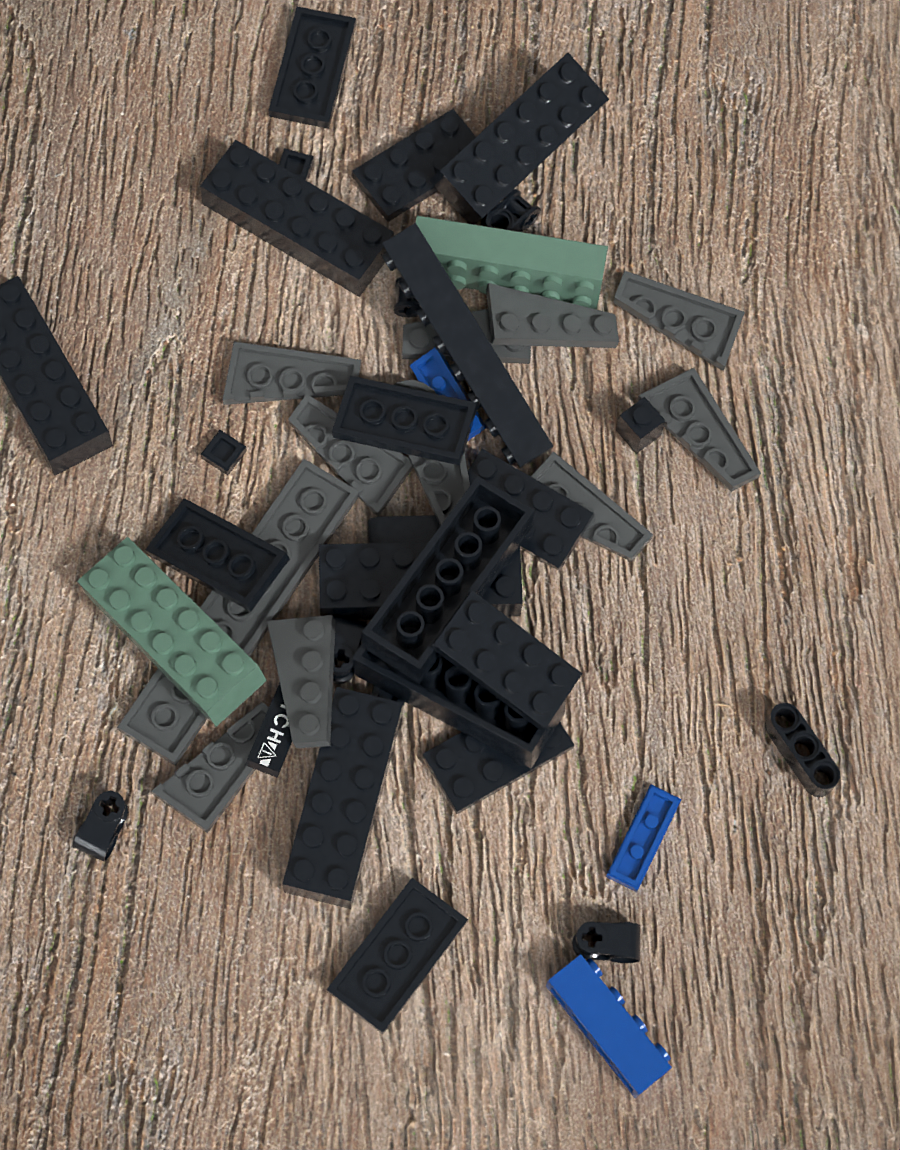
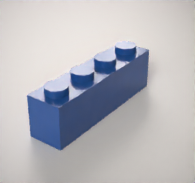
M580 954L547 981L546 987L636 1099L672 1068L668 1063L671 1058L661 1044L657 1042L654 1045L645 1033L648 1032V1029L643 1021L636 1014L630 1016L622 1006L625 1004V1000L618 990L613 986L608 988L600 977L603 973L591 958L585 960Z

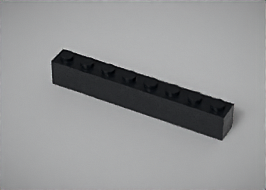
M412 224L383 242L382 245L386 251L381 254L390 271L398 270L403 279L398 282L399 286L408 299L414 296L420 306L415 310L425 327L431 324L437 335L432 338L442 355L448 352L454 361L450 365L452 372L459 382L464 379L471 389L470 392L466 393L470 401L477 403V410L482 407L488 416L484 423L493 438L498 435L501 437L505 444L501 451L509 464L517 463L521 469L553 449V444L417 224Z

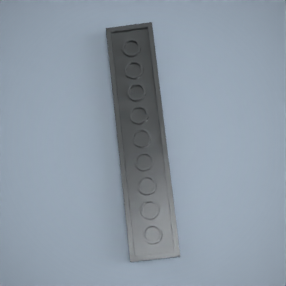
M305 459L302 460L252 532L254 536L286 552L290 560L251 612L214 591H211L200 607L249 657L269 630L267 621L277 618L318 558L319 544L328 543L359 497L358 490ZM157 669L117 728L121 733L176 766L208 718Z

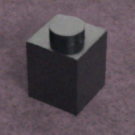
M644 397L619 415L616 431L637 454L661 436L666 420Z

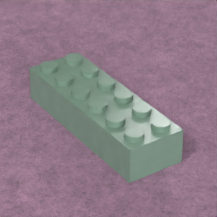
M417 215V226L457 290L468 288L486 294L487 285L491 283L597 309L608 246Z
M128 536L77 581L88 598L216 727L267 681L258 664Z

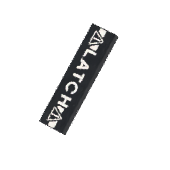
M280 683L245 764L276 778L279 776L292 744Z

